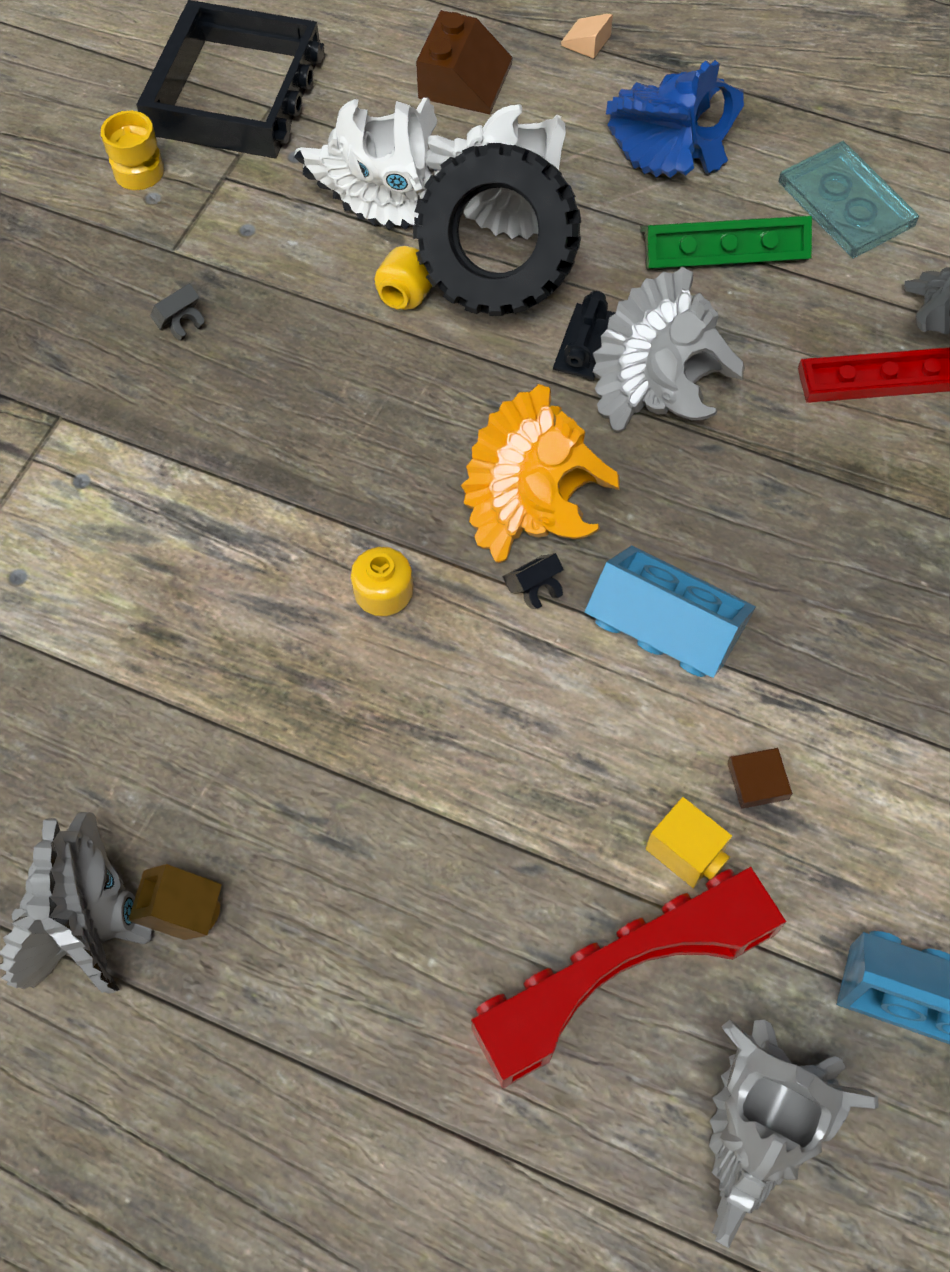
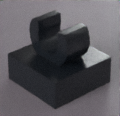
M556 553L541 555L502 576L510 593L524 592V601L531 609L542 607L541 601L537 596V591L542 585L548 589L552 598H559L563 595L561 584L552 577L564 570Z

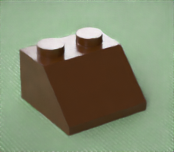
M440 10L416 61L418 98H429L432 102L490 115L511 68L513 57L477 18L457 12Z

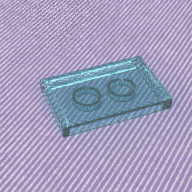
M844 141L781 171L778 182L852 259L915 227L919 219V215Z

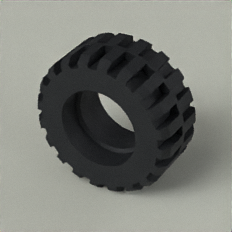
M487 143L484 146L469 147L462 150V154L455 158H448L440 165L442 169L435 176L431 175L424 185L427 190L423 199H418L415 212L419 213L417 225H413V239H418L420 251L416 252L419 264H424L429 273L426 278L433 287L438 286L445 293L443 297L452 304L458 303L465 307V311L474 314L486 313L489 316L517 314L539 304L562 284L565 277L570 273L575 263L577 251L580 248V209L577 208L574 198L576 196L571 186L568 185L562 173L553 164L535 152L516 145ZM492 188H506L520 194L529 202L538 221V239L531 256L518 268L503 273L486 271L475 265L463 251L459 239V222L464 208L476 195Z

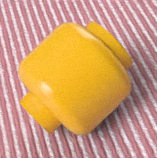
M399 246L394 248L376 271L374 277L375 287L381 300L391 308L414 309L422 303L432 288L431 283L426 278L429 273L424 264H419L416 252L420 250L414 247Z
M390 547L371 548L359 555L352 565L350 578L356 603L365 612L374 616L387 617L397 614L408 605L413 595L412 569L408 559L400 551Z

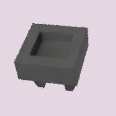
M190 283L155 304L150 314V317L160 330L170 324L171 333L178 340H182L186 336V332L180 325L181 319H190L197 329L201 328L204 324L202 314L194 308L200 297Z

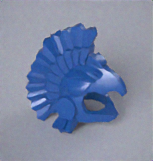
M716 60L711 64L705 61L701 64L700 69L696 71L667 74L659 84V88L654 85L636 82L632 89H621L618 97H613V101H607L606 115H610L611 118L607 126L612 135L615 136L627 160L631 161L634 169L641 167L644 174L652 172L657 178L664 173L671 178L677 172L686 176L694 169L693 158H700L706 174L711 171L720 170L722 164L728 161L722 140L744 107L743 89L734 88L724 82V79L717 78L720 64ZM721 90L725 101L723 114L719 122L712 127L699 126L697 121L700 115L710 108L712 96Z

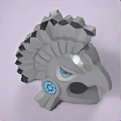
M79 812L66 831H60L56 818H47L43 820V840L34 847L33 863L29 868L26 881V893L20 901V908L15 909L11 914L13 930L3 937L6 945L0 951V955L3 957L0 969L6 971L1 979L7 981L6 984L14 988H34L53 971L63 956L69 954L94 986L102 993L110 994L120 991L114 979L106 971L107 960L102 943L112 938L146 944L151 940L153 929L128 921L135 896L133 893L125 890L123 880L107 858L105 846L99 835L95 815L92 812Z

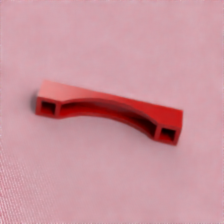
M752 867L738 874H735L732 869L721 872L706 883L708 890L691 899L688 893L679 895L661 908L663 915L648 923L645 922L643 917L633 920L616 932L618 939L603 948H600L597 942L592 943L570 957L572 965L555 974L551 968L544 969L523 983L526 990L508 1000L505 994H499L476 1008L478 1016L471 1019V1030L502 1089L550 1063L558 1040L577 1009L596 989L619 973L647 961L675 955H709L733 960L776 936L787 921Z

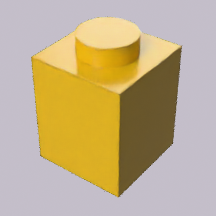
M682 797L651 832L645 850L694 889L704 876L711 880L728 863L731 857L725 853V850L732 835L686 798Z

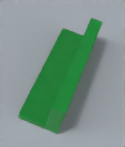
M812 216L640 226L641 232H645L646 268L812 259Z

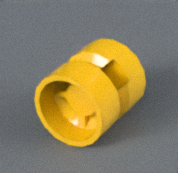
M130 110L115 113L107 118L101 126V138L106 153L109 156V163L117 183L130 190H144L154 186L161 180L164 174V164L157 146L153 124L149 117L141 112Z

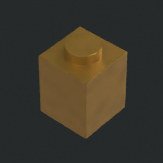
M168 864L146 869L143 871L128 921L182 940L208 936L209 930L215 925L220 913L218 897L222 884Z

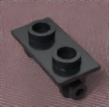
M592 291L584 297L582 304H576L553 370L594 380L593 369L596 362L593 353L602 347L601 335L608 329L609 317L615 314V312L607 311L608 303L604 293Z

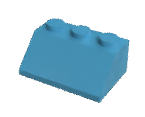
M631 545L606 562L584 613L596 618L595 623L609 632L621 633L622 631L637 639V644L650 653L656 655L665 653L679 660L680 666L687 672L700 677L708 675L714 678L724 666L756 606Z
M871 931L868 934L863 932L850 945L836 1005L950 1044V954L936 949H923L919 951L901 945V939L890 933Z

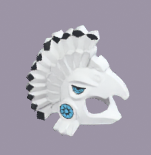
M423 98L417 109L396 101L395 113L383 117L368 116V110L357 107L358 99L351 100L340 109L336 128L330 132L328 145H323L321 149L297 148L294 158L303 164V175L306 178L318 180L317 185L320 189L333 190V199L342 200L344 212L353 210L358 219H368L374 226L383 224L388 230L395 225L401 226L404 230L410 225H417L419 213L415 212L418 199H423L427 190L424 185L432 175L431 173L434 172V169L429 168L426 162L428 136L431 135L437 125L434 106L430 104L429 98Z

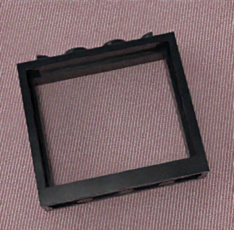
M188 0L136 104L138 112L149 117L156 137L276 159L282 144H286L289 140L291 123L294 116H299L301 112L304 92L312 86L315 66L317 63L322 62L324 56V44L320 43L317 21ZM205 41L294 56L266 122L175 106Z

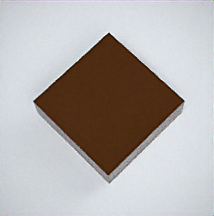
M778 748L731 756L729 758L728 767L741 809L789 800L793 793Z

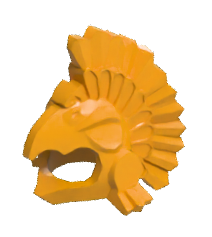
M538 384L530 392H519L512 401H503L499 411L489 414L487 426L478 430V441L472 446V460L466 466L469 478L461 484V488L466 493L464 504L468 508L473 509L469 522L475 529H478L474 536L476 543L482 549H490L491 555L497 563L507 560L513 541L520 537L523 530L528 535L538 538L548 536L549 532L569 539H582L593 535L599 531V524L585 523L582 520V511L578 505L569 502V498L576 489L591 482L602 487L620 490L618 472L606 465L584 444L585 430L578 426L574 419L561 411L562 408L560 406H550L551 389L541 384Z

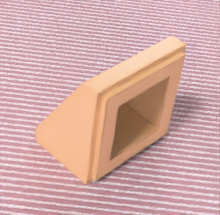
M602 14L578 19L561 41V46L595 58L611 36L613 15Z

